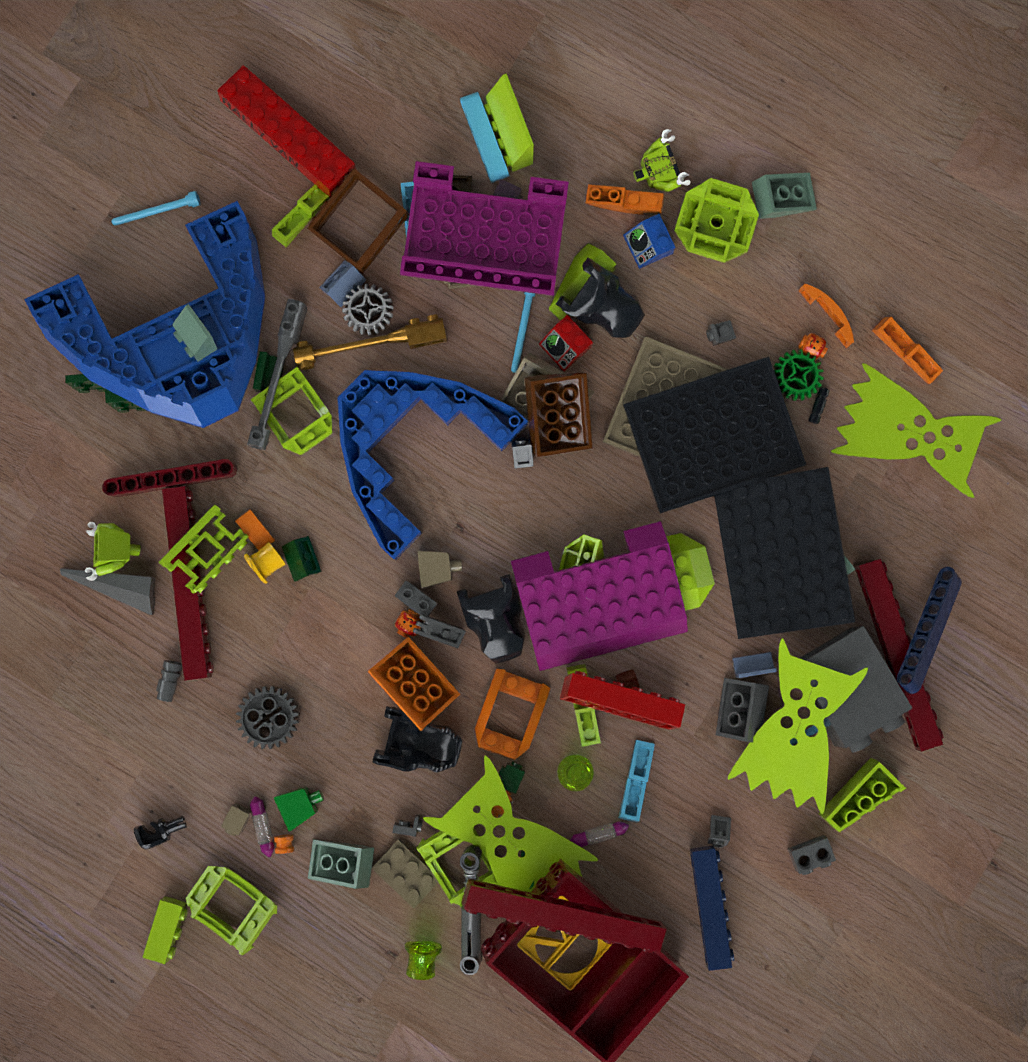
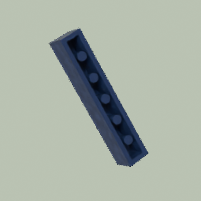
M713 846L691 848L690 856L706 967L709 971L732 968L731 961H734L733 949L729 948V941H732L730 929L726 927L729 917L727 909L724 910L723 902H726L725 891L721 890L720 882H723L722 871L718 870L717 863L720 862L719 851H716Z

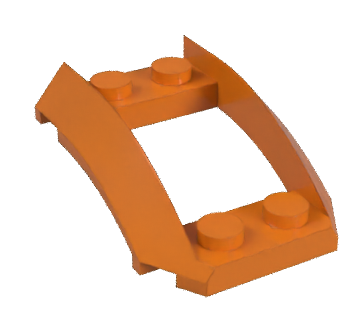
M496 669L474 729L478 747L514 761L530 748L551 688L544 683L539 684L506 672L505 669ZM498 691L535 704L522 741L485 728Z

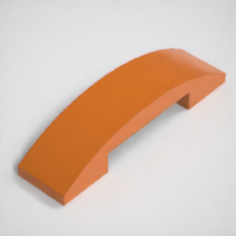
M804 284L798 291L810 305L815 301L819 303L840 328L835 333L836 337L848 348L854 343L850 324L843 311L823 291Z

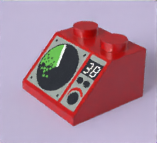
M568 315L558 322L539 343V346L563 372L571 367L593 345L590 338Z

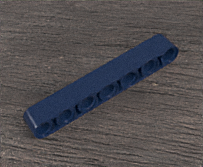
M944 567L939 571L897 675V682L907 693L914 694L921 689L960 590L962 580L952 567Z

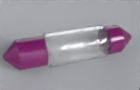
M254 796L250 802V808L258 844L260 845L261 852L267 857H271L275 847L268 814L263 800Z
M621 821L608 823L575 834L570 841L580 847L594 845L624 835L629 825Z

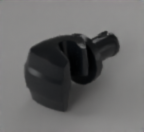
M184 816L169 822L161 818L158 822H150V825L156 830L155 833L149 831L144 825H140L134 828V835L139 846L148 850L169 841L171 833L187 828V823L184 822Z

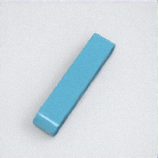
M475 92L461 97L460 102L490 182L494 183L509 177L507 166L479 93Z

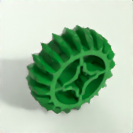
M792 350L791 355L788 352L784 353V358L780 356L778 358L779 363L774 364L776 368L774 373L779 387L782 389L781 393H786V399L791 395L793 401H796L798 397L800 401H803L805 396L809 399L812 397L811 393L816 394L818 392L816 388L822 386L819 381H822L824 377L819 374L823 373L824 369H818L821 362H814L816 356L812 357V359L809 358L810 352L805 356L803 355V350H799L798 354L795 350ZM794 361L802 362V363H804L807 367H800V366H799L797 363H795ZM788 364L790 374L784 379L783 371L785 365ZM796 372H797V373H798V372H799V373L804 372L800 377H798V378H796V377L792 378V377L794 376V374H796ZM811 372L812 380L808 387L806 375ZM794 383L802 390L794 389L788 384Z

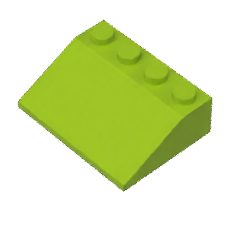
M506 73L502 75L486 95L484 108L487 116L490 115L492 118L490 124L493 132L498 134L497 143L499 148L505 152V156H503L507 167L510 166L511 171L514 172L533 165L534 144Z

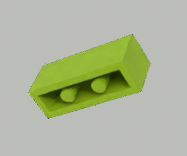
M167 896L160 900L142 958L166 964L170 959H173L176 952V947H174L175 941L179 940L182 933L180 925L182 921H185L188 909H186L187 902Z

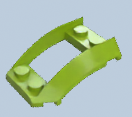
M296 367L279 379L271 410L302 389L321 417L292 438L288 436L272 411H270L267 424L283 448L303 455L333 433L332 415L300 369ZM269 387L250 399L260 414H262Z
M473 828L474 834L476 836H479L476 830ZM439 831L426 840L423 838L416 849L441 885L449 902L462 907L463 890L465 887L457 891L438 857L464 840ZM473 844L481 849L482 860L489 870L479 877L478 881L498 885L488 861L486 847Z
M208 866L186 897L187 906H190L191 917L213 930L229 945L234 946L240 955H244L254 948L252 944L272 915L277 914V905L250 882L227 867ZM224 879L240 888L256 901L237 930L205 909V906Z

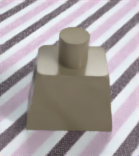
M417 551L421 588L451 581L452 572L463 571L462 560L450 561L449 553Z

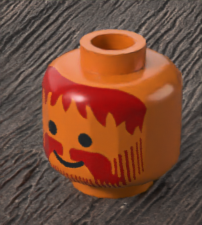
M810 333L808 336L804 335L798 345V348L803 350V355L806 356L810 352L809 358L812 359V357L816 356V360L819 357L823 358L828 350L825 347L826 340L814 333Z
M411 609L401 611L395 621V627L398 629L397 633L405 638L408 635L415 637L417 634L413 632V629L421 628L416 625L417 621L423 622L419 618L420 615Z

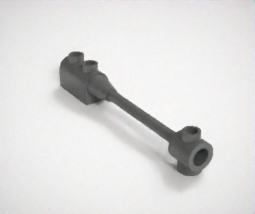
M288 299L277 335L278 357L259 425L252 426L247 442L249 447L266 450L269 443L271 431L266 429L284 360L293 344L299 342L307 307L298 300Z

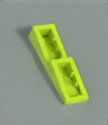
M314 184L297 201V205L272 229V236L287 248L320 210L322 204L329 200V196Z
M585 664L566 667L568 675L575 673V671L587 673ZM573 703L582 747L601 743L595 709Z

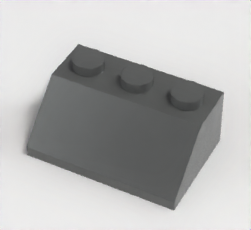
M724 678L716 735L753 742L754 735L764 724L769 685Z

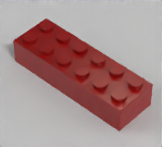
M575 671V673L569 674L564 679L560 700L667 730L681 727L686 704L680 703V700L677 698L669 697L664 699L661 698L662 695L659 693L650 692V694L643 693L641 688H625L623 683L613 681L611 684L605 682L606 679L602 677H586L587 673Z

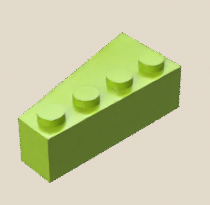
M870 758L825 806L824 813L821 814L819 812L818 814L832 828L841 832L861 819L862 815L867 812L870 813L876 809V806L884 801L887 802L893 798L894 794L902 792L906 787L879 761Z

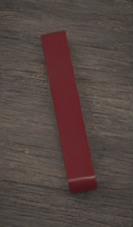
M221 459L110 478L104 481L102 490L106 495L123 497L166 488L228 479L236 475L237 466L230 460ZM226 464L231 466L228 473L223 472V467ZM211 467V475L205 477V469ZM191 470L193 476L187 480L185 474ZM169 474L174 475V479L171 483L167 482V476ZM154 477L155 483L149 486V478ZM135 480L136 486L131 490L129 483ZM116 483L117 489L112 493L110 487Z

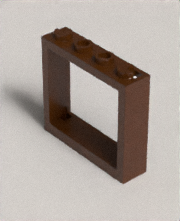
M354 168L352 172L350 171L348 175H345L341 186H337L333 190L330 200L322 204L320 213L311 219L312 221L307 229L364 274L410 214ZM360 181L397 212L357 262L323 235L320 230L357 182Z

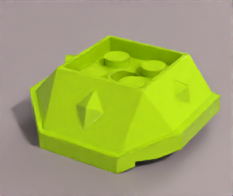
M710 178L686 192L674 231L688 252L725 263L748 252L759 213L748 189ZM711 221H718L720 227L713 226Z

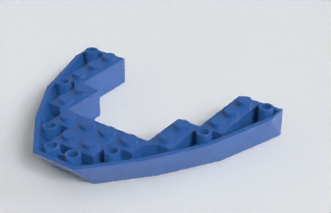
M364 370L337 397L340 443L352 493L379 546L395 561L422 533L382 495L393 483L394 479L368 453L420 400L447 426L462 413L501 452L528 425V421L515 408L461 382L413 372Z

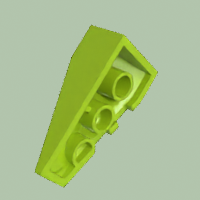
M589 243L574 257L549 307V310L560 321L566 315L569 316V314L562 311L556 303L561 296L573 302L591 276L582 267L588 257L610 272L615 270L616 263L604 251Z

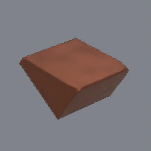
M633 669L615 675L617 682L623 683L625 688H640Z

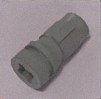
M164 660L162 666L164 669L161 670L162 678L159 679L156 689L158 692L157 699L172 702L177 679L181 675L179 671H182V663Z

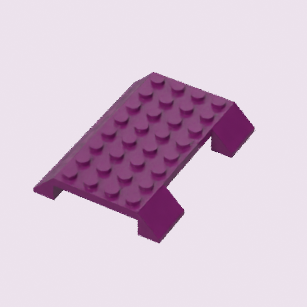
M415 162L414 188L400 275L554 296L569 182L530 177L528 200L452 190L454 166Z
M661 521L624 530L623 534L629 552L554 572L548 551L511 560L539 671L688 632L687 616L670 546Z

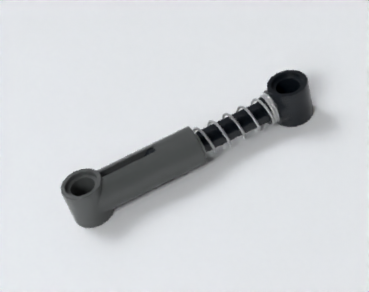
M474 845L466 847L460 857V865L465 873L463 874L465 876V881L463 882L465 888L468 878L479 880L477 874L483 855L481 849ZM467 856H473L475 861L469 860ZM462 906L460 969L467 975H473L477 973L482 962L481 913L470 914ZM468 960H473L475 963H470Z

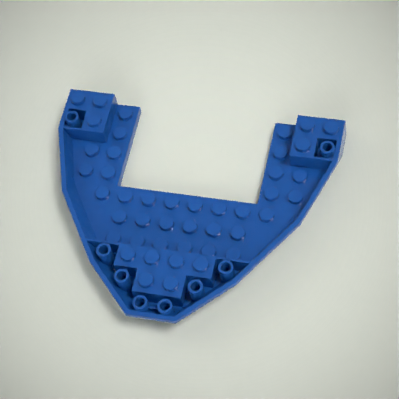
M238 201L185 225L218 289L112 339L78 274L24 299L47 341L91 382L150 413L205 428L239 411L257 361L265 304V290L258 243ZM188 304L209 331L217 347L216 351L197 362L194 356L192 358L188 356L184 350L186 347L184 342L179 343L173 334L175 329L172 324Z

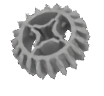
M368 284L364 285L365 289L358 285L359 291L355 292L354 289H351L353 295L347 294L346 298L349 301H343V305L347 307L342 309V312L346 314L344 320L348 321L347 325L349 327L354 326V332L360 329L361 335L365 333V330H367L368 335L372 334L371 330L378 334L377 328L380 327L382 330H385L383 323L389 325L390 321L387 318H393V314L389 312L394 310V307L390 305L392 299H387L389 295L387 292L382 293L383 289L381 287L376 290V285L374 284L371 286V289H369ZM370 296L378 298L383 305L379 306L378 304L371 303ZM363 297V302L354 307L356 302ZM369 304L371 309H369V313L367 315L365 310H367ZM380 312H382L381 316L376 321L372 322L373 317L376 314H380ZM357 313L358 315L365 316L366 323L356 320L353 314Z

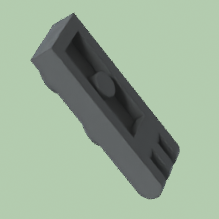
M420 614L419 618L425 620V622L417 621L416 625L422 629L414 628V633L459 648L466 632L464 629Z

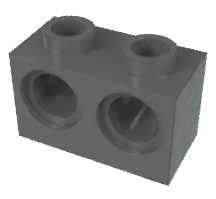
M405 581L395 594L396 598L419 615L430 616L438 605L437 602L408 581Z
M824 835L787 848L795 871L799 874L802 873V875L812 873L813 869L817 867L826 868L832 865L831 862L836 861L829 840ZM824 848L825 855L823 857H818V850ZM802 855H806V863L799 864V858Z

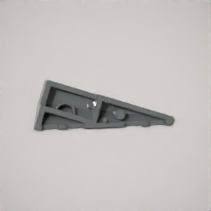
M60 568V573L64 577L149 615L154 613V577L109 573L97 576L95 580L90 581L86 577L91 576L93 572L86 573L82 570Z

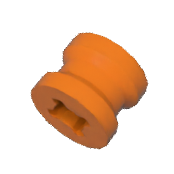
M294 835L275 836V853L294 852V846H292Z

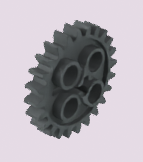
M264 686L262 692L259 688H256L255 694L252 692L248 693L250 699L246 697L242 699L245 705H238L242 712L236 713V715L241 716V719L237 720L236 723L242 724L238 730H244L241 737H249L247 743L254 741V747H257L260 743L261 749H265L268 744L269 749H273L274 743L277 747H280V741L285 744L288 742L286 736L289 738L293 737L290 731H297V728L293 725L300 722L295 719V716L300 715V713L294 712L298 705L292 706L291 703L294 701V698L288 700V692L282 695L281 688L275 692L274 686H271L269 691ZM267 699L274 701L273 709L266 707ZM278 707H282L281 711L270 717V721L262 723L256 729L254 728V725L266 718V715L271 714ZM253 710L259 714L257 721L252 720L250 717V713ZM279 714L284 715L286 718L284 725L279 724L277 721ZM263 726H267L270 729L269 736L262 734Z

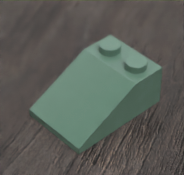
M810 173L766 174L752 182L756 208L759 213L758 219L782 217L817 209Z
M313 839L308 879L354 889L368 888L374 848Z

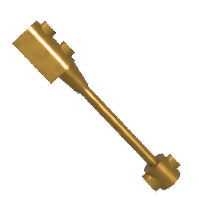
M437 314L427 316V321L420 322L419 318L408 320L409 324L405 325V327L390 332L388 335L314 349L312 344L308 345V341H300L297 343V347L293 348L295 362L300 370H309L315 367L314 363H316V357L382 343L408 342L410 349L447 342L443 318H438Z

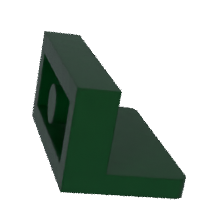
M259 351L253 389L256 392H262L269 387L277 356H271L267 352ZM283 364V368H282V371H281L280 378H282L283 369H284V364Z
M309 536L292 540L282 546L294 582L322 572Z

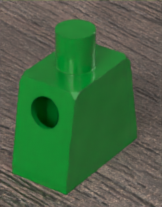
M303 787L279 794L274 797V800L290 832L318 812L315 804L323 801L324 797L320 790L310 794L308 788Z

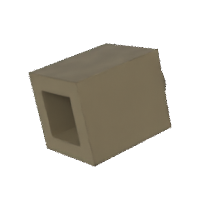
M237 803L233 804L221 827L225 829L227 834L239 836L252 814L251 810Z

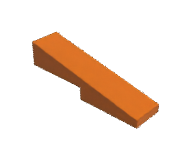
M891 316L884 317L872 330L926 383L931 384L943 372L941 367L919 343L915 344Z

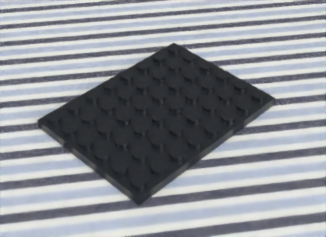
M769 356L623 404L659 514L757 482L759 479L773 477L807 465Z
M829 467L759 479L757 482L714 496L738 639L856 622Z

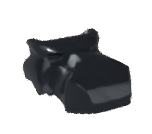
M588 257L582 267L591 276L573 302L561 296L556 305L565 313L574 316L585 324L601 326L611 337H630L645 316L637 296L624 290L619 278L614 273Z
M510 574L500 577L503 585L501 588L469 598L466 589L456 592L467 627L476 633L479 638L481 651L495 664L521 656L525 635L519 624L521 606Z
M386 706L384 717L393 720L385 751L376 749L372 763L404 772L425 768L437 773L456 766L461 751L462 739L448 725L442 726L429 723L420 731L401 709Z

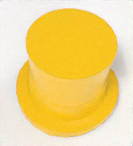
M269 542L256 553L250 556L247 553L244 555L247 564L265 584L268 583L267 577L286 565L280 554Z

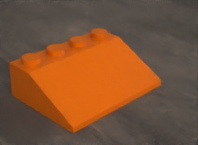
M409 637L368 671L420 731L460 695L455 687Z

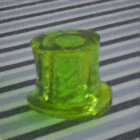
M569 755L560 762L557 775L559 782L566 789L582 791L590 785L594 770L591 762L582 755Z
M433 941L406 942L405 950L409 953L406 975L416 980L434 978L435 959L441 953L442 945Z

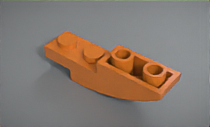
M588 184L585 203L607 210L630 214H662L664 193L626 190L625 187Z

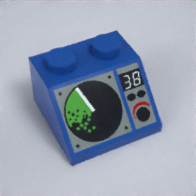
M660 214L640 222L623 234L639 269L673 254L676 248Z

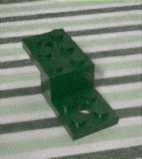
M83 374L65 375V383L78 391V393H89L90 390L96 389L99 392H105L106 404L119 413L129 412V409L147 411L91 382Z

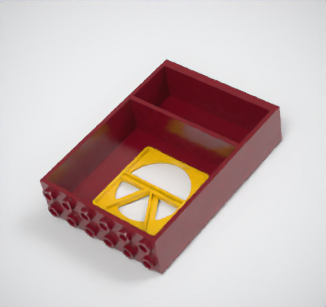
M562 859L551 865L547 875L541 877L537 881L536 887L531 891V893L621 912ZM507 920L504 923L501 922L491 938L488 937L483 942L481 948L486 965L601 1062H615L689 978L679 961L663 947H661L660 952L653 951V953H648L638 947L630 949L620 943L613 945L605 943L601 939H597L596 954L585 968L573 973L554 971L550 969L552 965L575 941L579 934L570 936L561 931L563 940L537 936L538 925L537 927H530L524 922L519 921L517 923H511ZM540 944L557 948L545 962H542L536 952L535 945Z

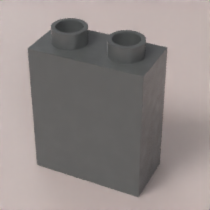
M864 626L851 627L800 657V659L849 676L868 667L867 674L858 687L834 713L823 721L827 734L834 746L849 747L852 753L858 752L873 742L869 736L872 732L882 727L883 731L888 733L906 722L902 714L912 709V706ZM811 680V686L816 687L818 685V681ZM818 697L815 700V706L819 709H825L828 705L824 697Z

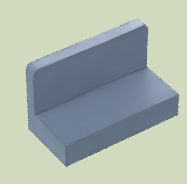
M344 260L319 288L342 307L343 301H348L346 295H353L351 289H354L356 292L358 290L357 286H362L366 279L352 264Z
M771 652L732 658L736 678L777 672V668L773 665Z

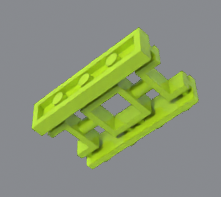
M213 505L159 561L169 572H172L178 566L192 578L185 586L193 594L197 591L201 593L208 586L206 581L210 577L214 579L222 571L220 569L222 564L225 563L227 565L235 557L233 553L237 549L241 551L248 543L246 539L249 536L244 534L241 529L232 535L219 523L226 515L216 505ZM216 516L217 519L212 524L219 531L213 537L206 531L199 536L200 530ZM224 536L231 542L238 537L239 541L222 557L221 554L226 549L218 542ZM204 538L218 550L207 563L193 551ZM187 544L190 545L185 551L192 557L187 565L179 559L174 564L170 563ZM199 564L205 570L212 565L213 568L197 585L193 584L199 578L192 572L196 565Z

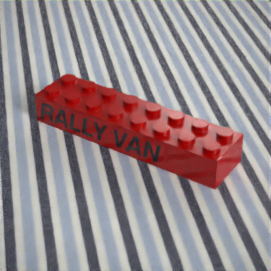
M243 65L217 90L220 101L312 183L317 185L329 198L332 197L333 190L337 186L340 187L344 182L345 175H348L350 171L352 172L354 168L356 169L355 163L246 66Z

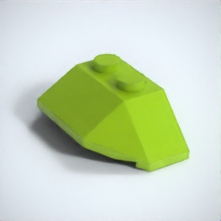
M682 533L666 536L685 611L698 608L702 605L715 584L706 547Z
M585 534L581 535L580 538L565 547L559 570L604 559L602 540Z

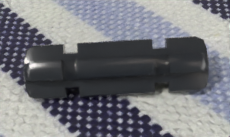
M825 387L819 388L818 397L815 399L811 411L813 413L810 414L809 422L813 424L820 422V415L823 413L827 401L826 398L830 392L829 389Z

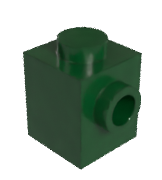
M514 761L511 764L507 762L506 767L502 765L499 777H501L500 779L506 790L517 793L525 774V770L522 769L523 765Z

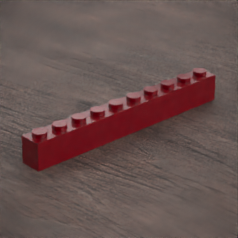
M186 486L162 489L169 551L194 526L193 521L196 520L195 511L191 506V502L194 499L193 492ZM187 544L170 563L174 564L179 559L187 565L192 559L185 552L190 545ZM195 547L193 551L200 557L199 547ZM198 564L192 570L199 577L193 583L195 585L200 582L202 577V568ZM177 566L172 571V581L184 681L212 677L211 673L214 672V667L209 658V654H211V644L207 641L209 626L208 623H205L207 608L203 604L202 599L205 591L203 590L201 593L197 591L193 594L185 586L192 578Z
M876 559L854 566L887 666L897 681V675L911 643V638L909 635H906L904 629L906 628L904 618L900 617L898 611L900 609L899 602L896 598L894 599L892 593L894 588L892 582L887 578L886 564L881 559ZM899 684L912 706V709L904 713V717L915 750L922 752L943 745L942 739L944 736L941 729L937 727V715L934 709H931L929 703L931 702V697L928 691H925L924 685L922 684L921 689L917 693L910 694Z
M469 878L462 899L463 908L470 914L483 913L489 918L497 919L501 917L511 923L524 922L530 927H537L538 925L552 932L557 930L564 931V933L570 936L579 934L589 940L597 938L612 945L620 943L630 949L638 947L648 953L661 951L667 930L661 921Z

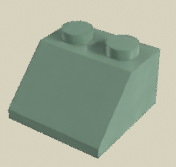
M189 304L186 305L172 324L175 329L173 334L179 343L184 342L186 345L184 350L190 358L194 356L197 362L216 351L217 347L211 334Z

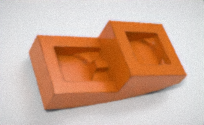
M251 509L235 520L258 550L268 542L272 544L275 541V538Z

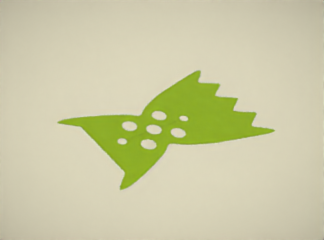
M863 363L862 366L870 381L852 385L863 401L844 406L855 423L837 427V430L847 440L848 444L831 450V452L840 455L886 460L909 459L922 455L950 484L968 497L974 498L966 482L985 427L1000 422L1001 419L992 416H951L938 420L934 419L930 411L911 393L876 369ZM921 415L926 419V424L923 427H917L914 424L916 416ZM898 424H903L904 430H898ZM945 425L953 428L952 436H943L941 430ZM926 432L935 434L936 439L933 443L925 442L924 435ZM909 438L917 440L918 446L916 449L910 450L906 447V441ZM958 444L962 446L960 452L955 450V446ZM941 448L945 451V457L942 460L935 459L933 455L935 449Z
M782 638L779 644V680L784 707L774 713L756 732L753 742L748 744L728 775V780L746 772L751 791L768 780L773 799H776L786 790L791 789L797 808L809 798L814 797L820 813L823 814L826 804L829 766L828 737L823 721L834 713L853 693L867 674L868 667L851 676L791 656ZM811 680H817L818 685L812 687L810 684ZM799 688L802 691L803 696L800 700H793L790 697L792 689ZM818 697L826 698L828 705L825 709H819L815 706V700ZM804 706L810 710L808 718L802 719L798 716V709ZM784 716L791 717L793 720L792 727H782L781 719ZM808 725H814L818 729L815 737L806 735L805 729ZM792 738L797 739V745H791L790 740Z
M484 755L485 775L442 818L423 817L424 821L442 832L472 844L484 845L491 870L500 886L531 892L536 887L537 881L547 875L551 865L560 859L581 877L579 860L598 861L590 852L551 829L525 819L514 818L504 785L495 766L486 755ZM498 805L504 809V814L500 818H495L492 815L491 811L494 806ZM474 806H480L481 810L479 813L473 811ZM475 825H484L486 831L483 836H476L474 834L473 828ZM498 825L503 826L506 831L505 835L501 838H497L493 834L494 827ZM516 827H522L525 830V836L522 839L514 838L513 830ZM499 845H503L507 849L506 856L502 858L495 855V848ZM520 850L525 851V856L522 858L518 856ZM534 881V886L531 889H529Z

